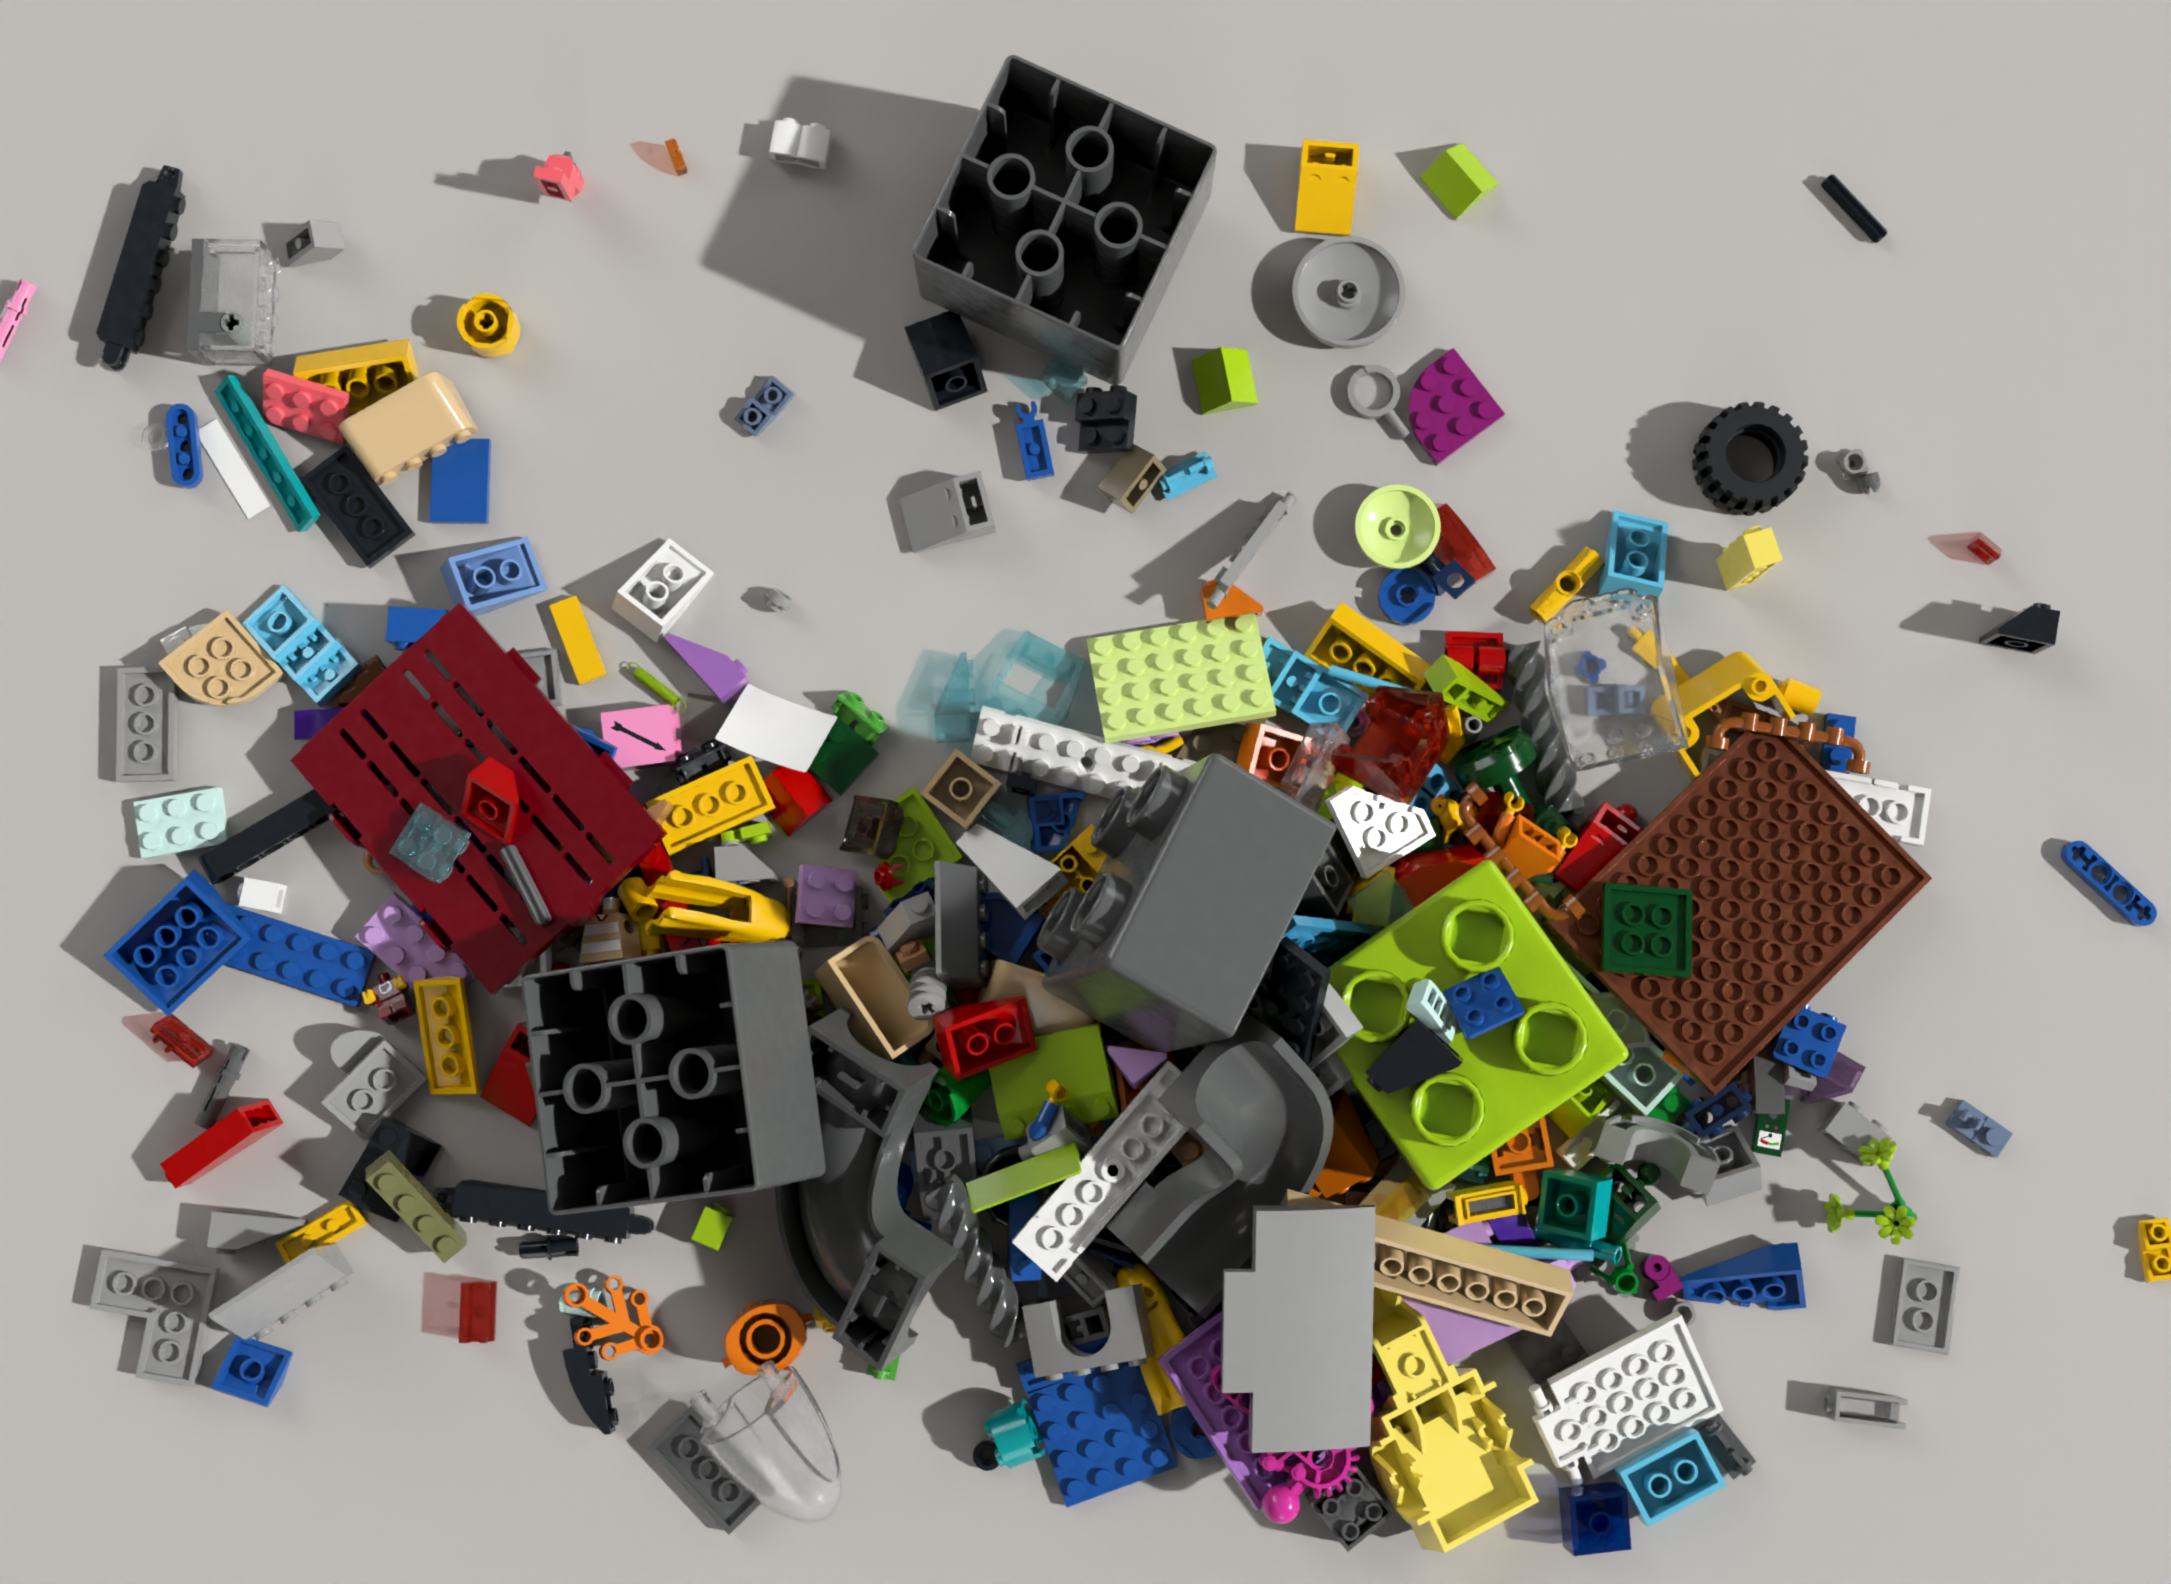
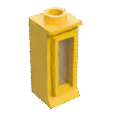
M1513 1180L1445 1192L1446 1198L1454 1202L1455 1214L1448 1215L1449 1221L1457 1226L1517 1214H1526L1525 1205L1528 1203L1526 1190L1522 1187V1184Z

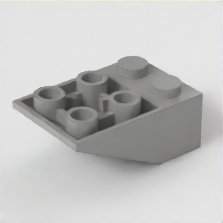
M981 471L951 478L899 499L913 554L996 532Z

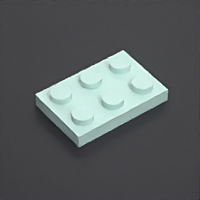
M220 787L133 802L141 859H151L213 848L229 839L223 789Z

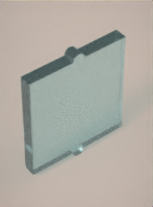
M1387 871L1346 900L1357 915V922L1364 925L1371 937L1415 908L1405 894L1406 889L1400 887L1390 871Z

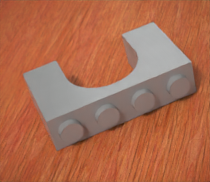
M1142 1283L1104 1291L1111 1330L1107 1343L1097 1353L1083 1352L1071 1343L1065 1331L1059 1299L1022 1306L1035 1378L1045 1376L1046 1382L1063 1379V1373L1073 1371V1376L1076 1377L1091 1374L1090 1368L1099 1366L1101 1367V1372L1118 1369V1363L1128 1361L1129 1367L1146 1364V1358L1154 1356L1155 1350Z

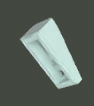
M1430 979L1414 983L1405 1008L1447 1044L1451 1043L1458 1024L1448 1001Z

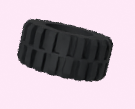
M1755 401L1751 406H1749L1748 402L1738 403L1735 408L1731 406L1726 408L1705 427L1698 437L1699 441L1694 446L1693 454L1696 457L1692 460V469L1698 471V474L1694 477L1697 485H1704L1705 489L1702 493L1706 498L1712 496L1716 500L1713 505L1720 509L1724 505L1729 507L1728 513L1737 515L1740 511H1743L1744 516H1753L1756 512L1761 514L1768 512L1792 495L1798 488V484L1804 479L1806 472L1803 469L1808 466L1809 457L1804 455V452L1808 449L1807 441H1801L1799 437L1803 431L1799 425L1794 428L1790 423L1793 418L1788 413L1784 416L1778 413L1780 408L1774 405L1766 409L1764 408V402ZM1736 436H1750L1766 445L1772 455L1774 464L1773 473L1766 481L1749 482L1740 478L1732 471L1726 458V447L1731 439Z

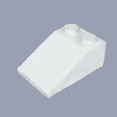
M669 538L617 591L612 609L657 643L676 623L712 578L714 572Z

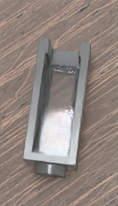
M1829 1388V1394L1824 1397V1412L1827 1413L1826 1418L1831 1420L1906 1429V1423L1899 1421L1900 1405H1908V1399L1899 1396Z

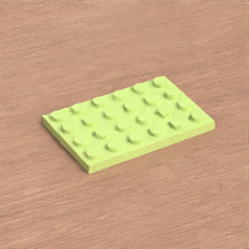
M1255 613L1240 615V617L1233 619H1215L1206 623V620L1087 639L1105 744L1276 716L1273 693Z

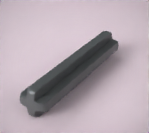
M510 844L502 848L500 855L535 924L541 926L548 923L552 917L516 846Z

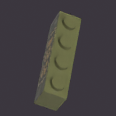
M390 1150L386 1151L365 1168L366 1181L443 1263L447 1262L467 1245L466 1231L444 1208H441L435 1198Z

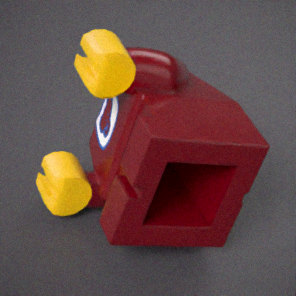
M388 972L378 975L380 985L374 987L373 990L368 989L367 993L362 992L361 994L365 1004L377 1006L380 1019L389 1025L416 1014L412 1000L406 992L409 990V984L405 981L403 975H398V979L395 977L391 979Z

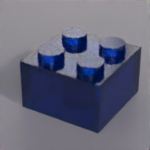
M1613 1481L1558 1488L1563 1547L1573 1556L1632 1550L1627 1490Z

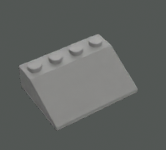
M336 1243L313 1247L211 1311L208 1315L211 1320L244 1340L253 1337L259 1340L271 1333L273 1330L270 1326L278 1321L284 1324L298 1315L296 1310L303 1305L309 1308L323 1299L321 1294L331 1288L332 1292L345 1286L348 1283L346 1278L354 1274Z

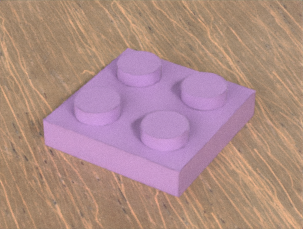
M806 864L799 865L795 923L845 929L853 928L858 871Z

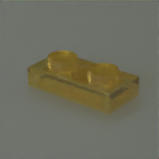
M1410 1174L1376 1207L1375 1214L1406 1222L1432 1195L1413 1174Z

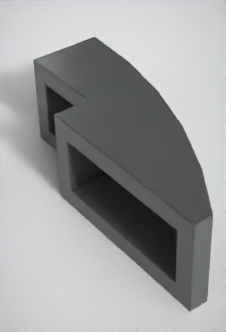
M1779 1032L1748 1062L1747 1084H1750V1093L1753 1096L1750 1100L1753 1105L1750 1107V1113L1785 1114L1783 1062L1772 1056Z

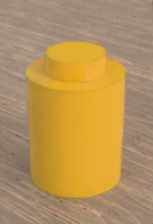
M1790 677L1786 681L1781 680L1777 686L1792 710L1807 716H1811L1814 713L1821 698L1822 690Z
M640 877L625 879L617 890L623 905L631 919L635 922L649 920L658 910V904L655 899L646 897L648 887Z

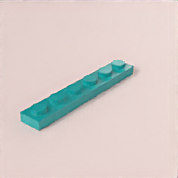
M227 375L215 389L216 396L297 531H307L321 516L237 375Z

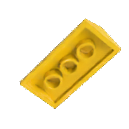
M443 976L413 981L430 1095L480 1093L463 977Z

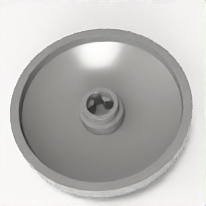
M1355 236L1335 237L1316 245L1301 260L1292 283V304L1301 325L1318 341L1336 348H1361L1380 340L1395 325L1402 311L1405 299L1404 278L1391 254L1375 242Z

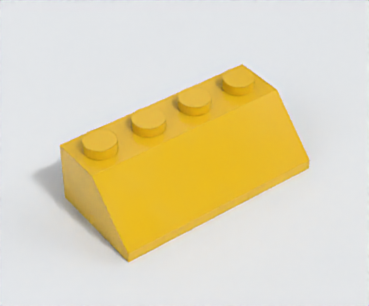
M409 339L297 356L293 370L295 377L348 392L349 416L358 413L418 379L417 364Z
M1343 602L1333 612L1304 654L1305 657L1316 664H1322L1328 669L1330 665H1334L1417 691L1427 681L1423 673L1431 666V664ZM1352 683L1369 694L1367 702L1395 722H1397L1411 703V700Z

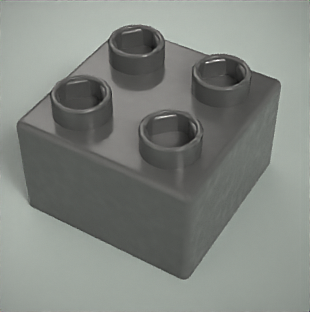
M1010 55L1005 59L912 249L920 295L931 303L1111 385H1119L1127 374L1208 204L1212 190L1217 149L1210 142L1021 57Z
M1211 754L1179 772L1166 765H1160L1148 777L1140 791L1130 786L1121 787L1111 798L1098 819L1091 836V845L1107 854L1087 893L1075 887L1067 889L1058 899L1042 926L1037 939V947L1053 957L1042 978V987L1150 1051L1166 1053L1232 1037L1336 831V824L1220 754Z
M768 941L716 944L529 974L522 979L523 1002L547 1202L551 1214L565 1215L754 1192L818 1178L825 1173L826 1164L797 945L794 942Z

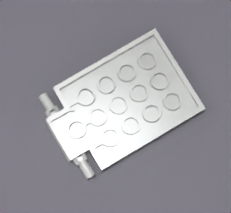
M1678 1311L1546 1379L1557 1404L1552 1406L1551 1401L1545 1398L1539 1384L1529 1387V1392L1535 1402L1534 1409L1536 1415L1532 1416L1536 1428L1554 1466L1557 1468L1562 1467L1564 1471H1567L1574 1486H1578L1584 1481L1578 1469V1458L1583 1457L1590 1474L1595 1479L1723 1411V1407L1684 1319Z

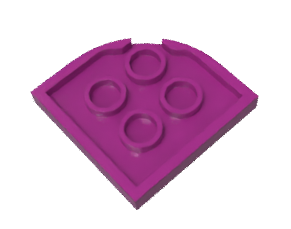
M1454 348L1429 365L1420 374L1412 388L1409 399L1408 418L1411 430L1416 440L1436 466L1505 415Z

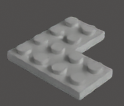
M108 1249L101 1250L89 1309L147 1318L136 1378L190 1387L197 1386L210 1323L208 1313L212 1311L220 1268Z

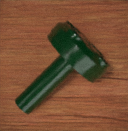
M1520 725L1512 726L1483 740L1476 741L1461 750V754L1453 766V774L1464 791V788L1473 781L1481 790L1493 786L1505 811L1507 806L1504 803V796L1507 792L1512 791L1514 798L1511 804L1516 803L1519 796L1525 802L1523 809L1515 812L1513 816L1516 817L1520 814L1545 831L1516 775L1531 764L1537 755L1528 733L1523 732Z

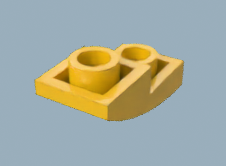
M2160 1218L2138 1221V1242L2145 1282L2171 1280V1227L2169 1219Z

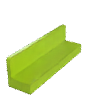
M1073 1142L967 1182L966 1187L970 1210L972 1213H977L1080 1174L1082 1172L1080 1161L1084 1155L1077 1144Z

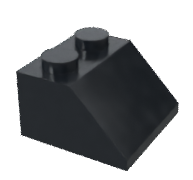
M2034 603L2033 606L2023 609L1979 638V643L2030 654L2039 653L2055 645L2060 611L2052 610L2048 604Z

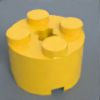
M490 293L477 294L459 309L457 328L464 341L475 353L488 358H496L512 353L520 337V323L511 307L502 298Z

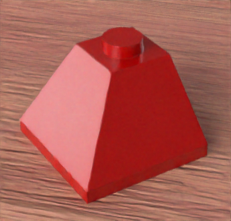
M489 757L467 776L460 816L505 845H509L512 840L519 806L514 771Z

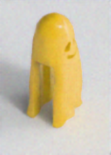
M678 870L670 871L667 876L662 875L659 877L654 885L648 887L646 897L730 910V919L713 914L669 907L662 912L657 920L651 919L645 924V932L648 935L667 934L695 939L741 943L768 942L785 939L792 927L790 911L780 901L771 897H765L752 889L708 876L681 873Z
M1139 1262L1127 1264L1118 1270L1116 1275L1118 1285L1115 1288L1142 1283L1155 1355L1146 1358L1147 1363L1140 1365V1369L1157 1414L1162 1415L1176 1408L1186 1406V1404L1156 1359L1186 1336L1180 1328L1173 1314L1171 1302L1154 1272Z

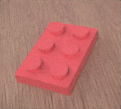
M269 368L264 372L263 420L265 422L341 445L345 444L347 440L343 436L339 425L349 418L348 392Z

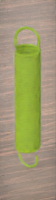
M630 662V663L627 665V671H628L629 674H632V673L629 672L628 666H629L630 664H632V663H634V664H636L637 666H639L637 663H635V662ZM639 666L634 671L633 677L672 707L676 706L680 700L685 704L681 697H678L672 690L668 689L642 667Z

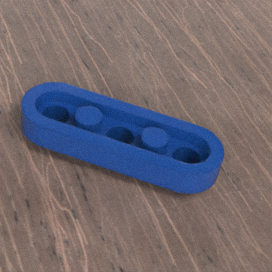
M175 404L166 413L171 475L175 483L183 488L191 489L198 486L203 479L198 418L195 411L188 405ZM187 416V422L180 424V419ZM189 443L190 449L183 452V446ZM193 471V476L190 479H186V473Z

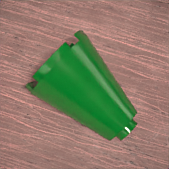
M940 1067L922 1106L926 1104L931 1111L927 1115L941 1126L947 1127L956 1123L992 1085L989 1069L957 1081L944 1067Z

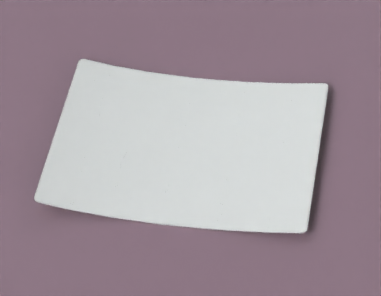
M747 684L715 739L757 758L793 770L807 772L834 725L837 716L795 704Z

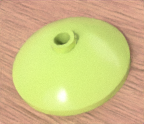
M1394 484L1375 490L1362 502L1355 519V535L1363 553L1374 563L1389 569H1407L1420 564L1433 552L1440 537V517L1434 503L1423 492L1407 485ZM1397 527L1400 529V534L1393 535L1390 529Z

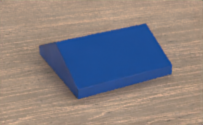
M236 1335L211 1389L268 1408L283 1384L293 1352L251 1338L244 1340Z

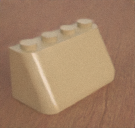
M439 372L423 375L345 419L339 425L343 436L372 479L379 485H388L398 479V475L405 471L418 469L426 459L443 455L447 452L446 447L454 443H464L472 437L471 434L478 431L454 383Z
M866 936L826 961L813 973L837 1010L845 1006L853 1012L848 1026L859 1043L871 1053L885 1060H893L927 1037L933 1030L932 1018L924 1021L916 1020L909 1014L910 984L883 943L874 936Z
M1003 960L989 961L990 976L986 977V987L980 988L976 1003L1024 996L1028 1006L1034 1037L1097 1023L1095 1018L1046 991L1042 987V978L1045 973Z

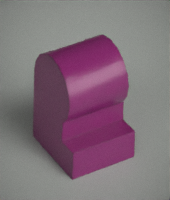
M1651 1254L1643 1258L1640 1270L1644 1277L1651 1280L1654 1288L1648 1290L1653 1301L1660 1302L1684 1288L1665 1257Z

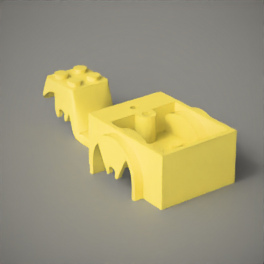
M1374 1287L1372 1350L1393 1394L1388 1396L1383 1405L1374 1409V1414L1371 1418L1370 1459L1386 1496L1400 1516L1411 1525L1421 1548L1445 1553L1539 1502L1524 1469L1534 1463L1531 1458L1518 1456L1509 1447L1513 1429L1509 1428L1504 1421L1506 1414L1485 1397V1392L1497 1387L1495 1381L1482 1382L1476 1368H1455L1454 1364L1447 1365L1424 1316L1410 1307L1402 1299L1401 1294ZM1416 1406L1420 1407L1419 1415L1415 1409Z

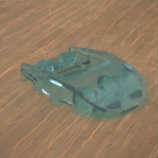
M1026 630L1001 663L991 682L983 706L1005 711V714L1013 716L1017 714L1060 726L1070 712L1069 709L1079 686L1078 681L1083 667L1085 668L1086 660ZM1016 659L1067 684L1055 709L1004 684Z

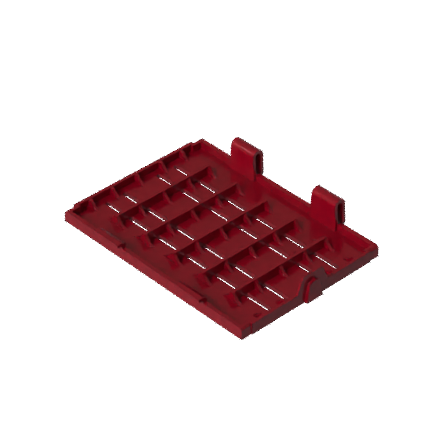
M459 602L313 736L290 761L325 802L331 807L338 808L344 815L342 816L334 812L328 815L329 819L344 837L353 845L366 848L420 912L428 913L433 920L422 917L419 923L434 942L444 951L456 953L489 993L496 994L506 984L509 985L564 933L579 929L582 925L586 924L602 907L603 897L657 847L656 844L668 833L628 789L634 782L606 751L598 755L537 687L536 684L542 678L514 647L508 652L505 651L464 604ZM430 650L452 675L450 680H447L426 656L427 651ZM407 670L412 673L430 694V699L426 700L405 676ZM460 685L484 711L483 717H480L458 693L456 689ZM440 705L462 730V737H458L436 712L435 708ZM364 710H367L387 733V739L384 740L362 715ZM492 723L518 750L516 755H513L489 728ZM345 729L366 753L365 759H362L341 735L342 730ZM471 742L486 759L491 757L514 771L518 795L529 807V812L525 813L518 806L510 844L515 845L552 917L547 925L539 926L535 924L520 892H516L490 862L496 858L509 873L500 855V850L508 845H505L460 816L467 776L481 764L479 759L467 747ZM397 745L420 771L419 777H416L393 751V747ZM525 760L530 763L551 787L549 793L539 785L522 765ZM374 765L380 769L399 791L397 797L390 792L371 770ZM428 782L453 809L452 815H449L426 789L425 785ZM559 797L585 826L583 831H580L555 803ZM407 802L431 828L432 833L430 835L422 829L403 807ZM536 818H539L562 844V851H558L533 822ZM461 820L486 847L485 853H482L459 827L458 823ZM592 835L614 859L612 864H609L588 840ZM439 840L445 844L464 866L465 871L463 873L455 867L436 845ZM570 856L591 877V884H587L567 861ZM472 878L477 881L498 906L496 912L493 911L469 883ZM505 916L509 918L527 939L525 945L519 941L502 921Z

